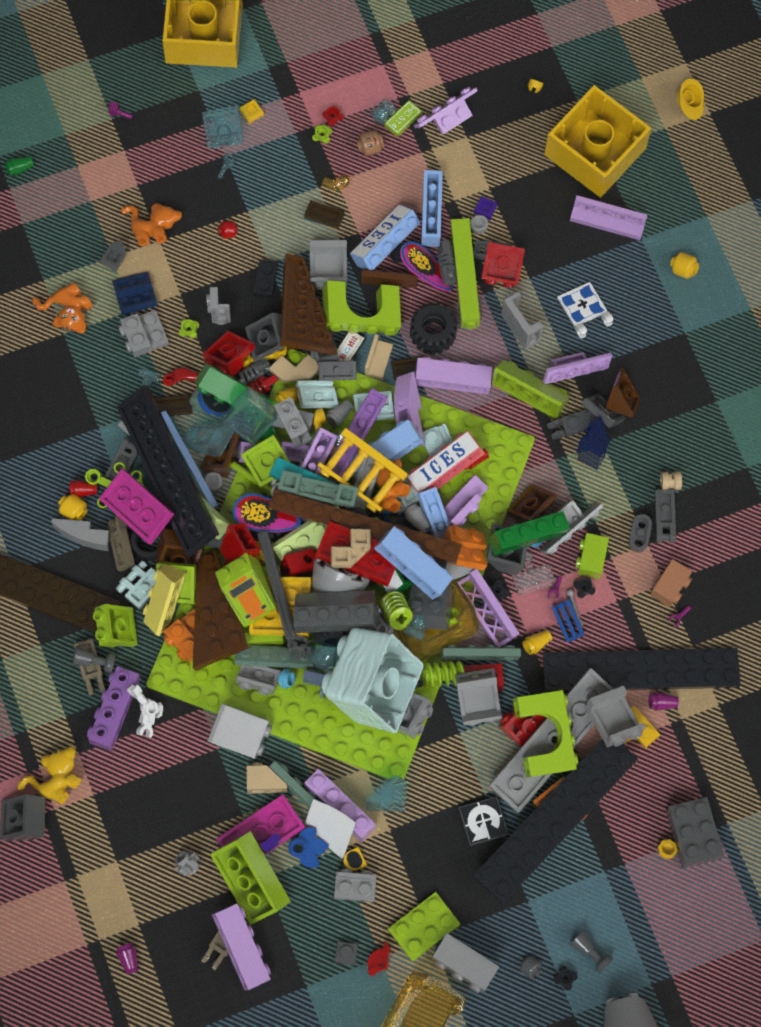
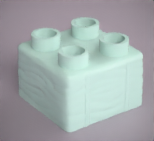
M358 627L352 628L349 635H344L338 642L337 654L339 658L334 670L327 672L324 676L322 690L326 697L354 722L379 730L397 733L423 670V663L393 634Z

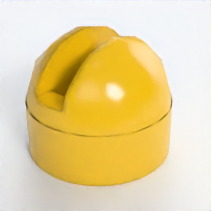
M530 78L528 89L531 92L534 87L536 88L534 93H538L541 91L544 83Z

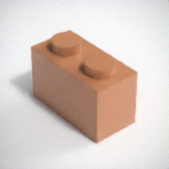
M672 559L650 596L668 607H671L673 602L677 604L683 595L680 591L683 587L687 589L692 581V578H690L692 571Z

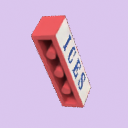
M466 431L459 434L451 444L443 446L435 456L429 457L419 468L413 469L407 479L418 493L435 487L438 490L485 453L471 434Z

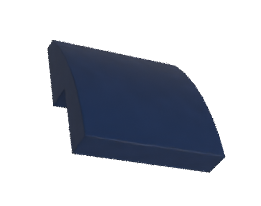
M148 272L112 281L122 315L158 306Z

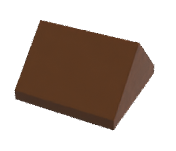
M621 368L613 385L606 409L633 417L641 398L624 368Z
M239 434L212 435L200 469L209 473L216 472L222 477L229 478L232 469L231 464L235 461L239 450Z
M531 484L506 511L521 524L542 517L553 505L557 496L555 493Z

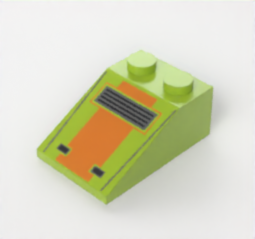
M245 553L215 572L221 590L243 627L249 626L277 609L260 562L250 554Z

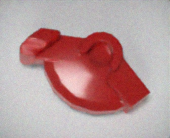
M384 942L383 949H378L369 956L367 971L371 977L389 968L388 960L391 948L387 942Z

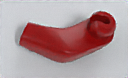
M178 368L166 374L163 378V383L166 386H172L183 380L194 382L199 373L187 368Z

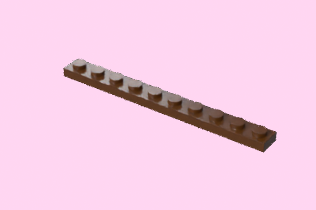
M274 489L269 504L270 510L324 526H328L329 521L348 529H370L371 538L378 541L381 540L388 530L395 526L402 530L408 539L417 543L425 554L452 564L457 563L462 544L276 489Z

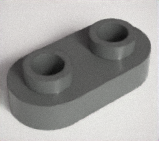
M637 515L632 522L629 547L637 553L645 551L649 543L652 521L647 515ZM642 523L645 527L640 528L638 524ZM635 542H641V546H637Z

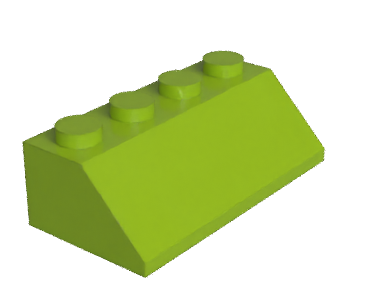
M503 360L494 369L493 386L556 420L568 403L570 396L562 388H555L550 383L544 384V379L535 377L528 370L524 371L518 368L514 362Z
M251 831L210 854L237 903L243 908L250 925L279 911L291 902Z

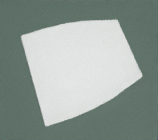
M313 799L305 825L308 828H316V836L325 841L329 848L343 859L356 822L330 805Z

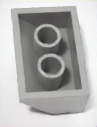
M446 933L432 958L435 961L434 965L443 971L445 969L452 972L451 976L460 982L462 980L469 983L468 987L476 993L480 991L485 992L499 969V966Z

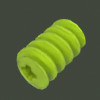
M392 591L382 597L380 604L391 627L396 630L405 629L411 622L413 614L404 595L401 592Z
M449 661L448 665H446L445 662H441L439 666L437 662H433L431 667L430 663L426 662L422 674L423 686L426 687L427 682H430L431 687H434L435 681H437L439 687L442 686L443 681H445L447 686H449L450 681H453L454 686H457L455 675L465 673L462 663L457 661L454 665L452 661Z

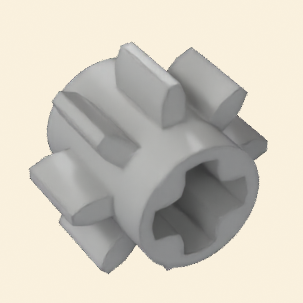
M190 850L188 852L182 851L175 858L177 865L174 868L183 876L187 874L193 875L199 869L197 861L200 858Z

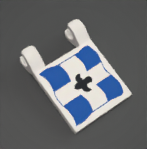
M590 282L557 296L558 301L575 327L579 338L586 337L587 329L583 323L601 316L607 327L613 324L612 315L607 311Z

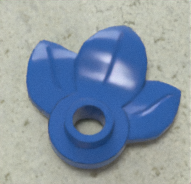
M316 828L303 829L299 837L292 839L288 846L289 853L293 857L299 858L301 864L309 868L319 867L317 856L323 854L329 847L325 841L315 838ZM297 844L302 846V850L299 852L294 849Z

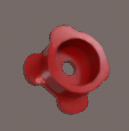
M336 106L329 107L322 113V117L328 121L330 126H334L336 122L344 119V115L340 113Z

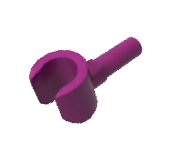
M109 103L108 112L111 116L121 115L132 119L133 115L119 110L118 103Z
M557 577L553 590L548 593V600L550 594L555 593L557 595L555 602L558 601V590L562 577Z
M687 606L677 615H671L669 617V622L671 621V619L676 618L678 620V623H676L674 627H678L680 625V620L691 609V607Z

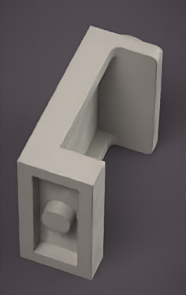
M310 240V281L314 285L315 290H322L327 280L345 282L347 288V240Z
M520 292L511 293L504 298L501 316L524 350H527L541 342L544 327L540 321L531 326L528 324L519 311Z
M290 397L274 405L295 449L311 442L312 438L293 399Z
M494 668L455 675L463 725L473 726L481 722H495L502 719Z
M624 686L589 698L585 706L607 747L612 745L616 747L623 744L625 740H635L641 737L646 727L644 723H638L624 698L627 694Z

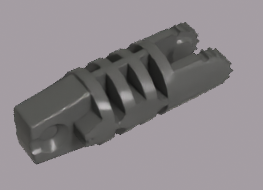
M443 240L441 246L437 249L440 274L443 284L454 285L456 282V267L453 249L449 240Z
M266 359L250 364V367L247 366L241 369L232 377L245 385L250 384L269 372L270 364Z

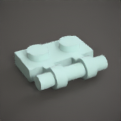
M142 560L138 565H134L131 568L132 571L125 578L123 577L119 581L120 584L115 588L120 594L125 589H128L129 591L125 594V598L139 610L150 599L148 597L149 591L156 582L153 579L155 570L150 568L145 573L143 570L147 564ZM137 576L141 579L135 585L131 583Z

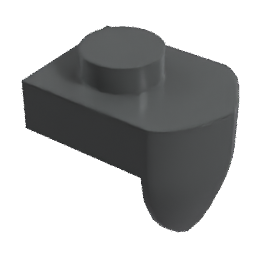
M121 241L111 243L102 256L100 264L116 272L126 256V249Z

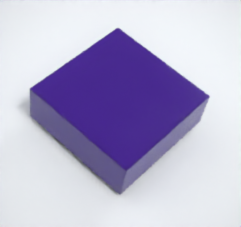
M481 196L474 214L483 215L487 220H491L498 203Z
M275 833L260 844L263 853L267 854L281 842L280 837Z

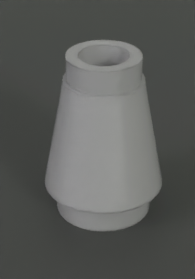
M345 400L327 412L326 420L333 427L342 425L353 409V405Z
M414 504L406 509L404 512L405 519L418 531L425 533L430 529V525L421 507Z

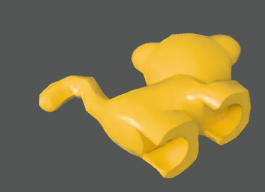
M71 746L64 750H57L51 755H44L41 758V763L43 767L47 768L52 778L40 784L34 776H24L19 781L18 790L23 791L26 784L30 783L33 789L39 792L42 797L53 799L63 804L70 796L65 789L68 786L76 789L82 781L79 776L70 774L74 769L75 748Z

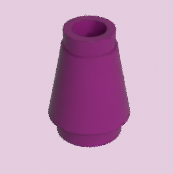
M654 692L649 695L648 705L654 711L678 708L679 698L678 696Z
M132 943L117 947L118 953L116 955L126 974L137 972L136 947L133 948Z

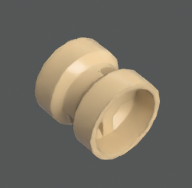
M675 471L670 474L668 472H661V490H681V472Z

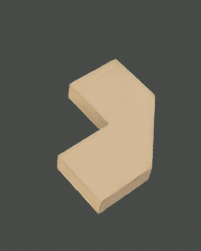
M307 355L296 367L281 356L269 368V371L283 383L310 381L318 373L317 361L312 359L310 355Z
M351 529L350 547L331 546V567L351 568L370 551V529Z

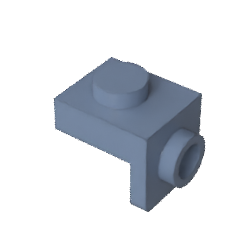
M314 669L304 671L303 683L320 686L319 696L324 698L322 682L325 675L320 674V671Z

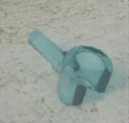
M228 153L223 157V166L217 176L219 179L223 177L228 168L234 165V156L231 160H227Z

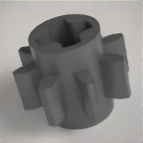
M297 635L296 639L288 641V654H292L295 659H305L306 653H311V640H307L305 636Z

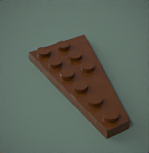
M285 254L280 346L336 355L337 350L333 346L332 335L328 332L327 321L319 299L316 298L315 287L311 284L310 273L304 257Z
M216 550L200 556L197 563L193 669L195 671L249 648L242 624L221 590L215 572L222 568Z

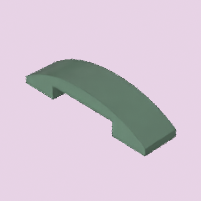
M284 470L282 471L278 490L292 495L345 507H354L359 490L358 487L345 484H331L305 478L301 474Z

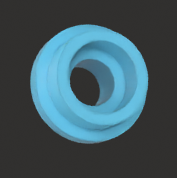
M284 669L279 674L278 682L281 688L287 689L294 685V672Z

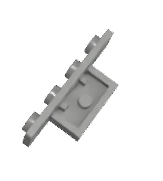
M573 500L566 502L555 513L564 511L570 529L562 536L551 539L539 551L542 554H553L556 552L562 542L570 540L576 530L584 528L590 518L600 514V510L604 507L603 504L593 503L582 513Z

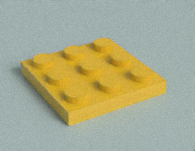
M265 577L270 588L271 594L273 596L274 602L276 604L269 577ZM280 577L293 625L296 594L311 593V577ZM278 608L250 624L249 634L285 636ZM296 633V636H309V633Z

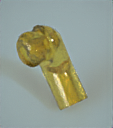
M346 175L335 180L325 177L322 185L334 191H339L349 185L350 179Z

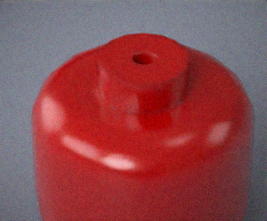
M222 221L220 227H218V234H221L223 239L234 238L237 234V225L233 221Z

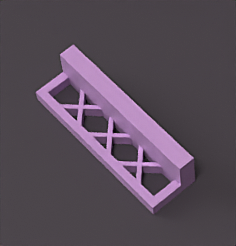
M576 195L570 221L640 240L647 214Z
M477 569L455 583L456 588L496 648L502 647L520 634ZM470 580L474 586L473 593L465 592L461 585ZM474 597L484 601L483 609L474 606ZM485 613L493 615L495 618L494 626L486 624L484 621ZM495 631H503L507 638L499 643L495 638Z

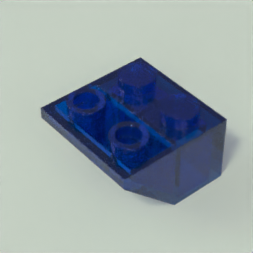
M597 416L595 421L591 420L587 433L580 440L576 452L579 454L577 461L595 470L599 469L610 443L600 416Z

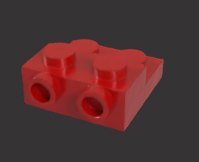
M488 242L481 279H485L487 284L496 285V282H502L503 287L514 288V285L519 283L525 249Z
M227 331L202 353L205 360L204 364L208 363L232 377L244 366L243 359L255 349V346L252 342Z
M513 710L510 714L507 712L502 716L498 727L510 740H513L521 748L547 717L535 715L515 718Z

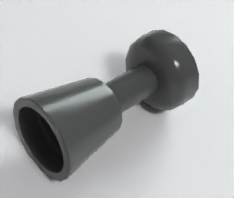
M76 646L72 665L90 666L91 663L104 666V671L111 674L115 654H108L106 658L93 656V652Z
M584 930L570 944V946L582 954H588L598 963L595 969L599 974L613 960L610 955H606L603 958L593 948L595 945Z

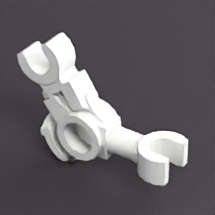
M131 684L126 690L139 701L141 711L139 719L141 725L137 728L136 733L143 736V731L146 729L145 737L151 738L153 736L152 725H154L155 717L159 718L162 716L163 705L161 702L156 703L154 700L146 698L138 685L134 686Z

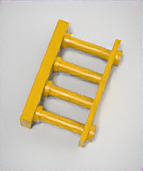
M345 428L341 433V436L344 437L343 443L326 466L319 462L318 467L321 468L319 472L327 478L329 476L333 477L341 484L352 486L347 481L365 458L371 457L375 460L374 466L358 486L357 496L367 503L366 507L372 512L379 511L381 513L383 509L379 506V503L394 483L399 480L404 482L408 474ZM349 446H356L359 449V454L342 477H339L332 469ZM387 469L390 472V477L373 500H370L363 492L380 470Z

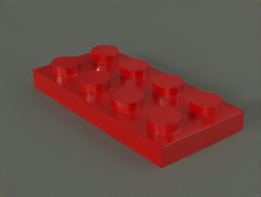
M329 521L315 558L331 564V546L350 547L351 529ZM371 538L370 551L351 568L342 569L388 587L396 567L374 549L379 541Z

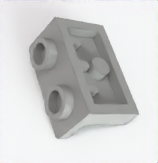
M341 869L340 872H336L334 899L361 902L375 901L377 875H373V872L361 871L359 874L352 873L353 871L349 869Z

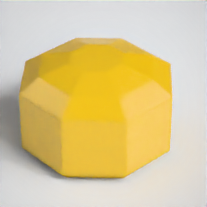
M671 839L662 840L657 847L658 855L665 860L673 859L678 852L677 844Z

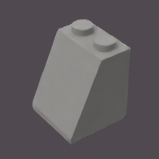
M222 704L208 742L257 759L258 756L263 754L265 748L263 741L265 737L268 738L271 733V721L230 705Z

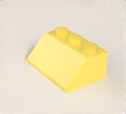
M166 564L157 569L153 579L156 582L149 591L148 597H150V602L146 604L143 615H145L143 622L158 636L171 624L186 575L185 571Z

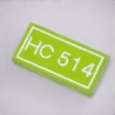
M408 100L384 123V127L396 137H399L422 115V111Z

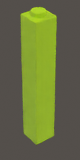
M451 219L450 230L456 267L460 326L470 330L480 325L470 219Z

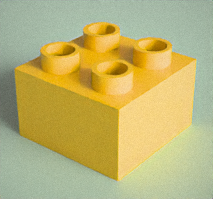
M167 0L163 32L165 63L237 68L243 7L242 0Z
M594 85L548 134L544 155L601 198L644 152L649 140L651 127Z

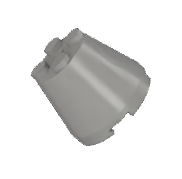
M315 558L311 593L363 591L369 584L370 579L342 568L331 567L330 563Z
M630 993L626 995V998H610L606 1000L604 1027H658L645 1000L640 998L637 993Z

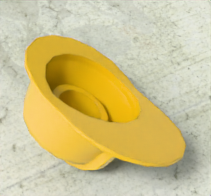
M695 79L685 80L676 94L677 104L681 107L685 116L691 120L701 118L704 110V90L702 85Z

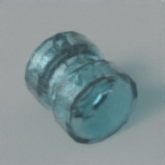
M383 99L379 103V107H375L371 111V116L377 123L383 125L388 117H392L396 113V110L388 100Z

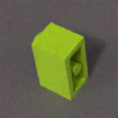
M586 533L585 539L581 538L579 550H582L581 557L577 556L575 568H579L577 575L596 579L601 578L609 542L608 537Z

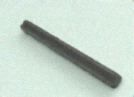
M262 531L258 533L260 546L286 640L291 641L296 639V632L269 534L267 531Z

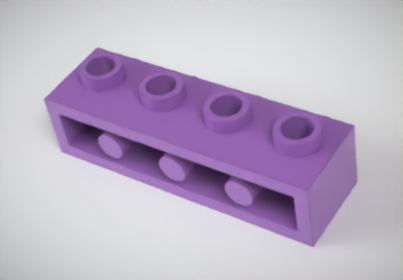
M117 667L115 672H111L108 681L110 683L109 688L104 690L101 698L103 703L101 708H97L94 715L96 721L94 726H90L87 732L90 744L113 751L133 700V696L126 689L131 684L134 686L139 685L141 678L138 673Z

